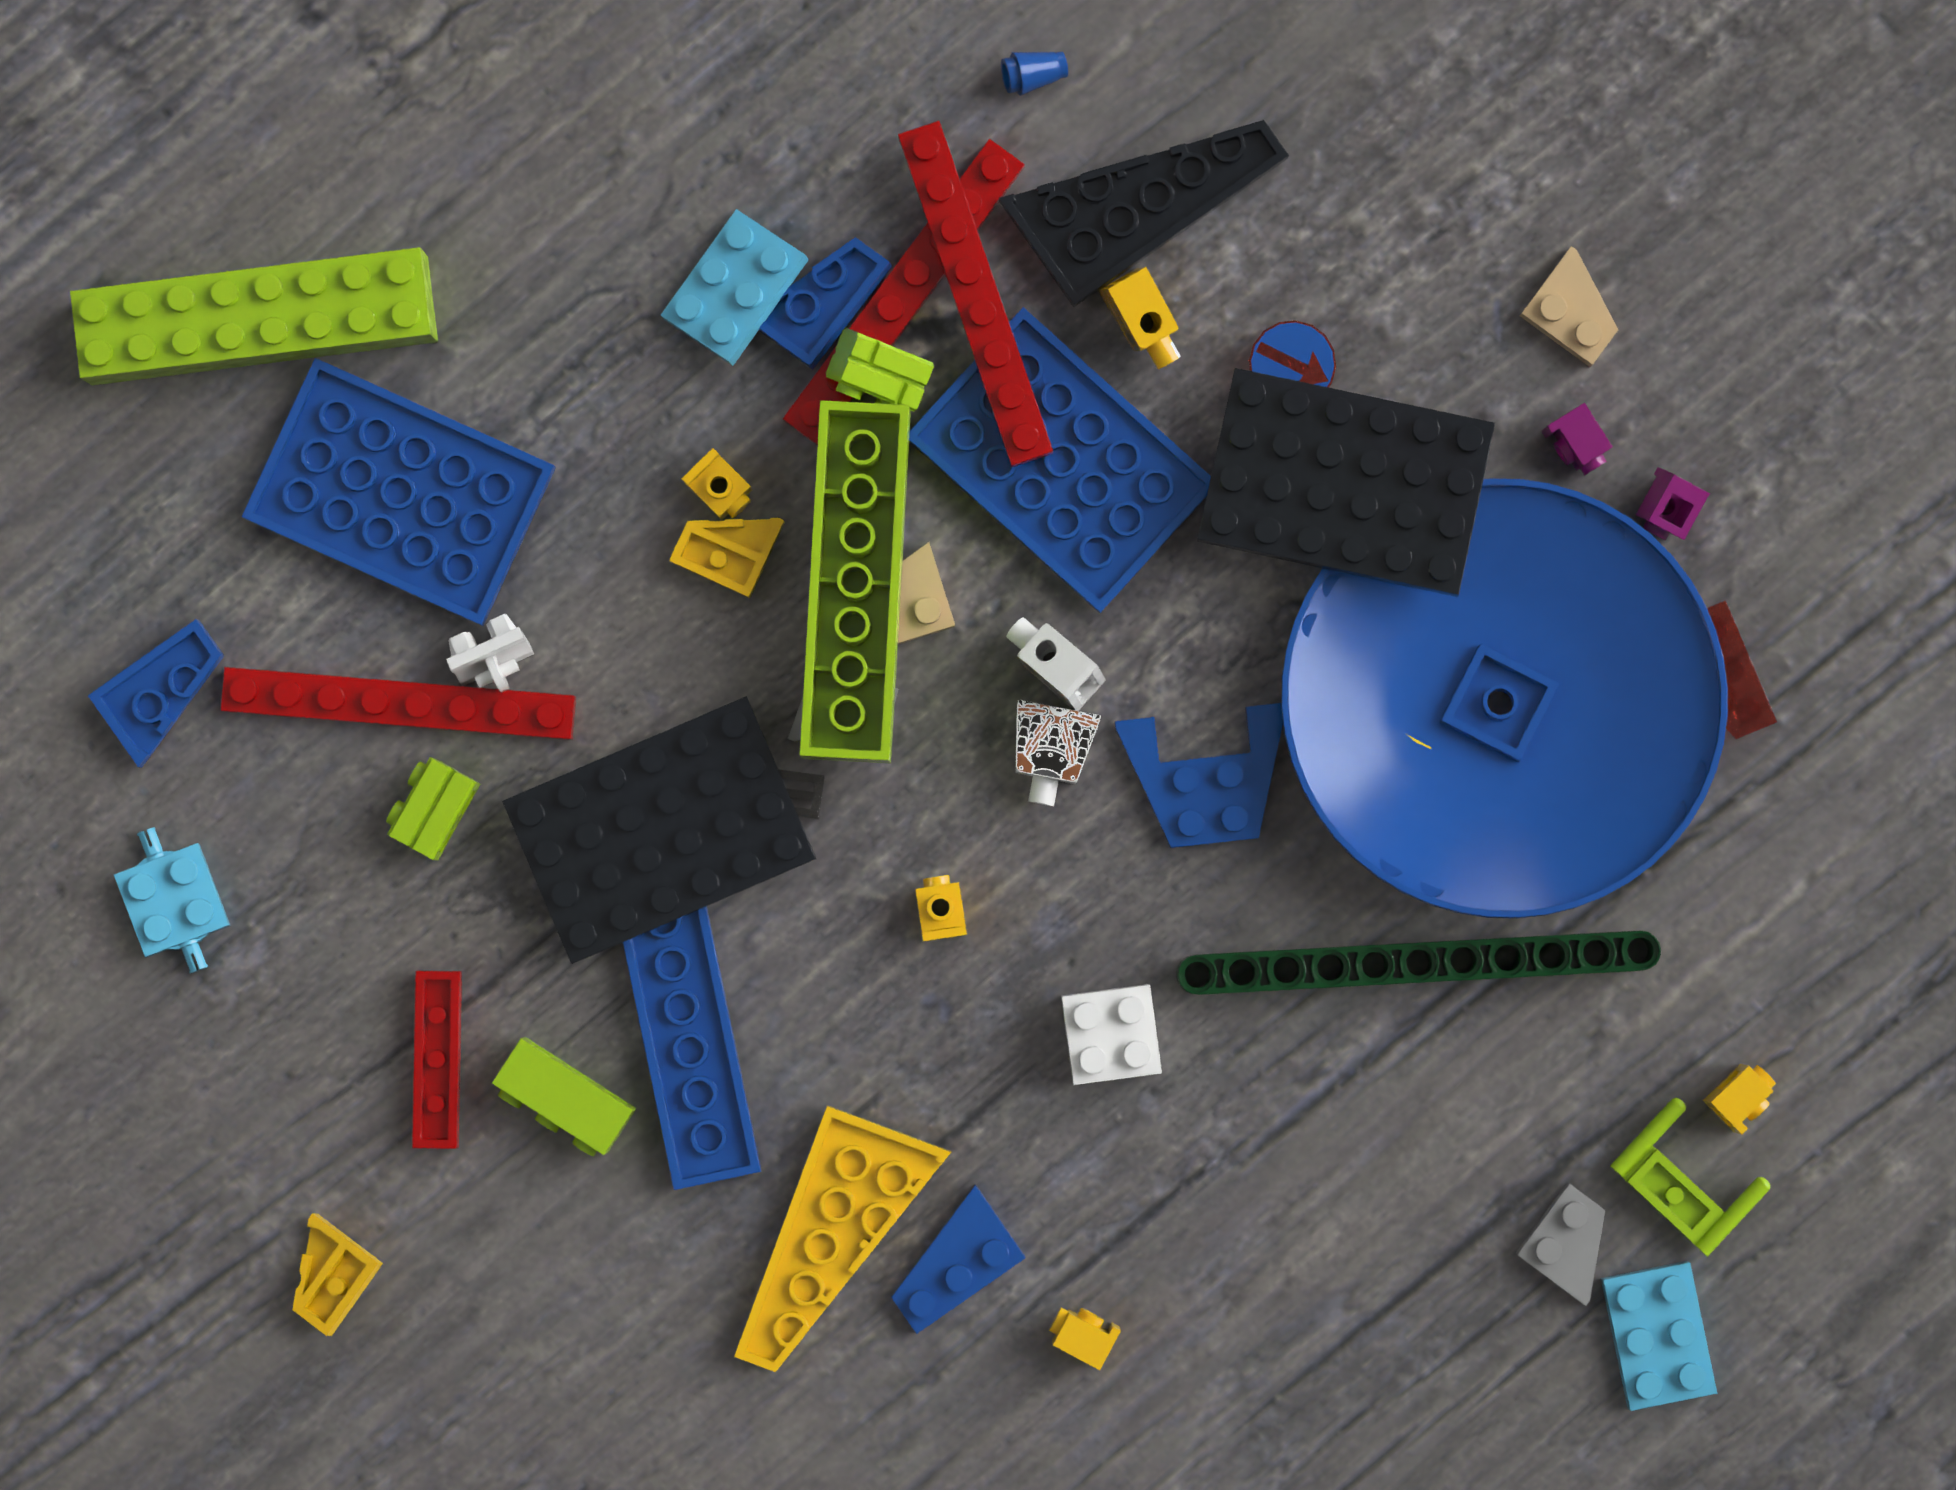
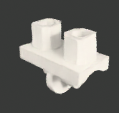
M507 614L491 619L486 624L492 639L479 645L476 644L470 632H462L449 638L451 657L446 660L451 672L456 675L462 686L476 681L479 688L495 682L500 692L509 689L506 676L520 670L517 664L518 661L534 655L529 641L521 629L515 627Z

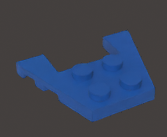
M1281 703L1245 707L1250 753L1161 763L1159 761L1154 717L1114 722L1115 730L1128 754L1129 760L1141 782L1170 848L1259 838L1283 726Z

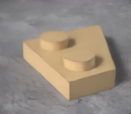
M1572 246L1520 315V317L1589 367L1594 364L1618 331L1578 251Z

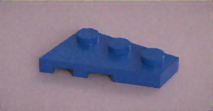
M855 237L813 266L812 271L789 286L766 321L760 326L759 331L813 370L842 333V330L845 329L892 268L891 263Z
M976 1184L891 1297L916 1334L1026 1258Z

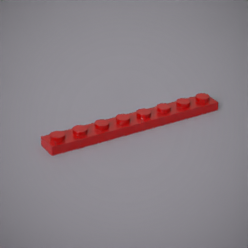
M940 121L898 134V139L1011 467L1053 454L1043 419Z
M991 139L987 141L960 178L977 231L997 206L999 198L1005 195L1025 168L1023 162ZM928 223L849 329L891 346L895 344L945 276ZM835 348L783 417L785 423L817 446L820 400L852 402L854 399L851 396L836 391L839 382L826 377V371L831 358L836 353Z
M224 667L221 711L566 740H573L576 706L575 695L514 690L500 692L499 689L232 667Z

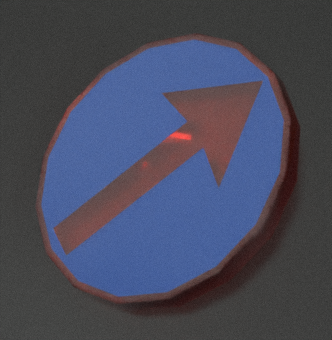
M1297 320L1278 322L1264 330L1253 344L1248 361L1249 370L1252 372L1328 388L1333 382L1336 370L1335 352L1326 335L1313 325Z

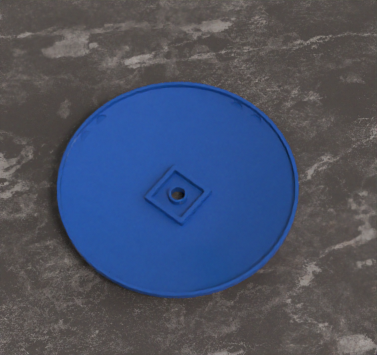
M1490 478L1483 479L1458 597L1322 568L1304 598L1288 641L1282 673L1281 709L1288 751L1301 788L1317 817L1332 837L1355 861L1378 879L1403 894L1428 905L1459 914L1485 918L1517 919L1550 915L1598 900L1635 879L1674 845L1699 810L1716 774L1725 740L1728 717V686L1724 657L1718 635L1703 599L1676 559L1649 532L1628 516L1604 502L1578 491L1550 483L1524 479ZM1493 692L1507 694L1512 702L1511 710L1503 715L1493 713L1487 704L1488 696ZM1409 736H1411V737H1413V738L1419 740L1420 742H1422V743H1424V744L1430 746L1431 749H1429V748H1427V747H1425V746H1423V745H1421V744L1416 743V742H1415L1414 740H1412Z

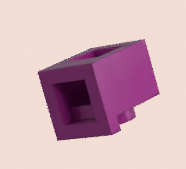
M1585 402L1547 425L1541 431L1545 438L1552 434L1555 436L1557 441L1553 445L1560 459L1567 466L1572 463L1576 471L1580 469L1584 476L1606 463L1607 461L1603 454L1613 447Z
M1657 467L1654 473L1656 478L1636 515L1646 520L1642 528L1666 541L1670 533L1685 540L1710 493L1671 472ZM1669 502L1668 508L1664 511L1667 503Z

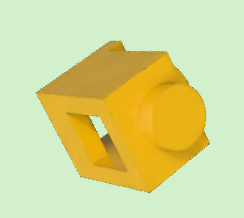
M714 448L681 478L721 520L728 514L735 518L751 502V499L747 496L752 491L751 486ZM723 478L728 483L726 491L720 494L714 493L711 489L712 482L715 479Z
M949 875L923 879L924 888L915 889L923 941L967 935L959 882L950 883ZM937 899H944L949 904V911L944 916H937L932 911V904Z
M1740 1064L1703 1101L1732 1132L1742 1135L1748 1129L1743 1124V1121L1746 1118L1749 1121L1756 1119L1769 1106L1770 1103L1766 1098L1774 1092L1771 1088L1776 1085V1082L1760 1066L1756 1065L1752 1069L1749 1065Z
M1062 1307L1057 1312L1049 1328V1331L1055 1334L1052 1339L1053 1346L1098 1370H1101L1121 1330L1118 1325L1112 1322L1108 1330L1101 1327L1104 1319L1084 1308H1081L1077 1314L1069 1309L1067 1311Z

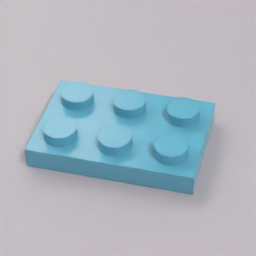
M736 209L664 309L661 317L733 366L809 259L804 253Z
M1684 1261L1601 1278L1627 1408L1630 1411L1718 1394L1690 1262Z

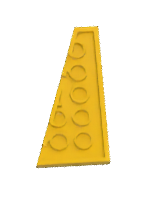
M827 1105L734 1357L776 1372L940 1165L950 1155L951 1151Z

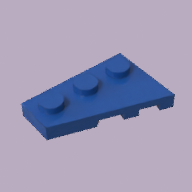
M195 619L93 691L88 697L136 765L142 768L223 659L224 654L200 620Z

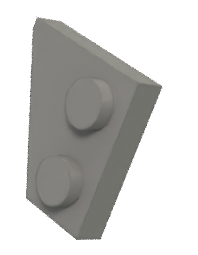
M1566 1183L1515 1254L1583 1305L1587 1306L1591 1298L1605 1209L1570 1183Z

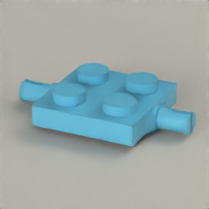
M153 827L147 829L152 846L145 831L137 833L147 858L143 859L133 868L114 874L144 956L150 957L165 950L182 949L190 970L189 972L194 973L199 970L193 954L200 970L208 967L199 942L210 933L231 925L200 844L196 843L177 851L163 852L155 831L156 828Z

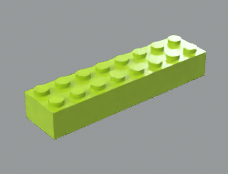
M420 247L70 291L79 375L82 380L92 386L438 342L428 256Z
M820 400L800 757L802 759L891 764L911 417L909 405Z

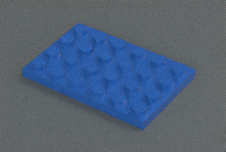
M1022 307L1009 324L1043 419L1053 454L1011 467L975 360L910 430L909 442L1100 614L1207 497L1211 476L1031 313Z
M315 358L242 517L484 626L556 467L542 459Z

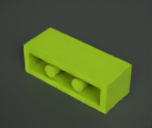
M527 1037L519 1040L492 1084L501 1089L497 1095L502 1100L518 1109L521 1108L522 1104L538 1113L534 1118L538 1123L555 1133L561 1127L575 1137L572 1141L574 1146L592 1157L595 1156L597 1151L602 1155L610 1151L637 1109Z

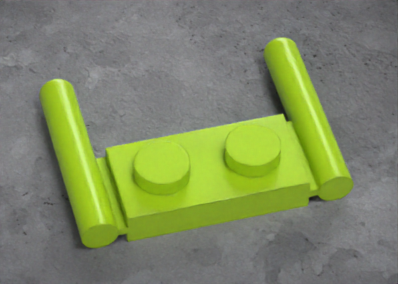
M1672 1098L1615 1159L1610 1167L1683 1236L1692 1242L1699 1251L1708 1257L1770 1190V1183L1764 1177H1757L1725 1212L1722 1211L1713 1200L1653 1146L1686 1110L1685 1103L1681 1099Z

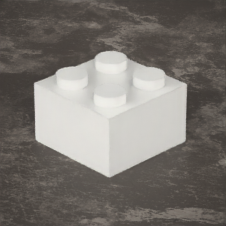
M1149 984L1061 996L1073 1085L1162 1073Z

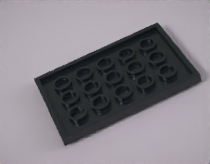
M1235 368L1197 542L1458 597L1495 423Z
M747 696L502 801L571 964L817 859Z

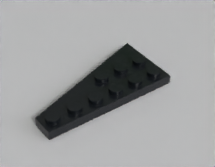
M1262 120L1214 134L1213 137L1173 146L1169 150L1148 156L1143 155L1080 174V176L1057 183L1044 184L1030 191L1000 197L999 202L1071 305L1075 307L1287 160L1289 154L1267 123Z

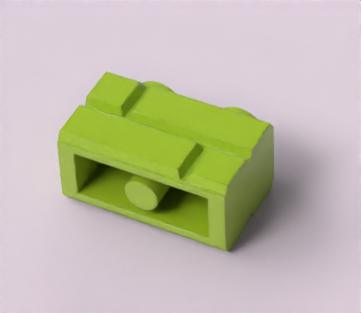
M845 327L835 348L836 353L833 354L826 371V377L839 382L836 391L858 400L861 399L864 392L877 397L875 403L909 405L910 411L914 412L917 410L924 393V386L927 385L933 371V362Z
M430 757L426 764L420 761L416 765L407 783L413 787L405 803L401 800L395 803L387 817L386 823L391 825L387 835L426 857L438 861L481 784L445 763Z

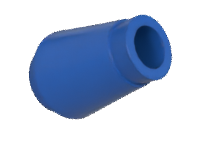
M1062 51L1056 53L1012 52L1009 58L1001 60V73L1006 91L1008 93L1017 92L1021 96L1058 81L1061 78L1068 77V65Z

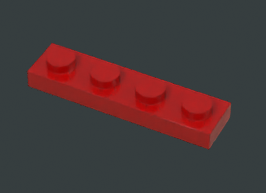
M416 971L412 1148H459L462 971Z

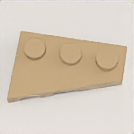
M929 542L902 561L898 644L955 627Z

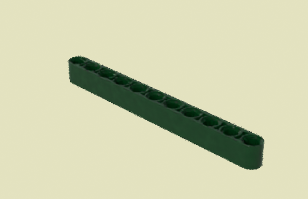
M1617 931L1194 954L1180 961L1176 970V978L1183 990L1191 994L1204 995L1643 971L1657 964L1661 955V947L1657 938L1649 932ZM1635 938L1643 940L1648 949L1647 956L1640 963L1633 962L1627 952L1628 945ZM1595 940L1603 947L1604 955L1601 962L1592 966L1584 959L1583 950L1587 943ZM1546 943L1556 945L1560 953L1558 963L1551 968L1543 966L1539 959V951ZM1508 945L1515 951L1516 961L1513 967L1504 971L1496 965L1494 958L1498 948ZM1463 947L1470 952L1472 964L1467 971L1458 973L1451 966L1450 958L1453 951ZM1414 950H1421L1428 958V967L1420 975L1410 973L1406 966V959ZM1371 952L1378 953L1384 960V970L1379 976L1374 978L1367 976L1362 969V960ZM1331 954L1339 960L1340 972L1334 979L1325 980L1318 973V962L1323 956ZM1289 957L1296 964V975L1289 982L1283 983L1274 976L1273 967L1278 959ZM1239 959L1249 962L1253 970L1250 981L1243 985L1235 984L1229 976L1231 964ZM1198 961L1205 964L1208 968L1209 977L1204 985L1192 987L1185 980V970L1188 965Z

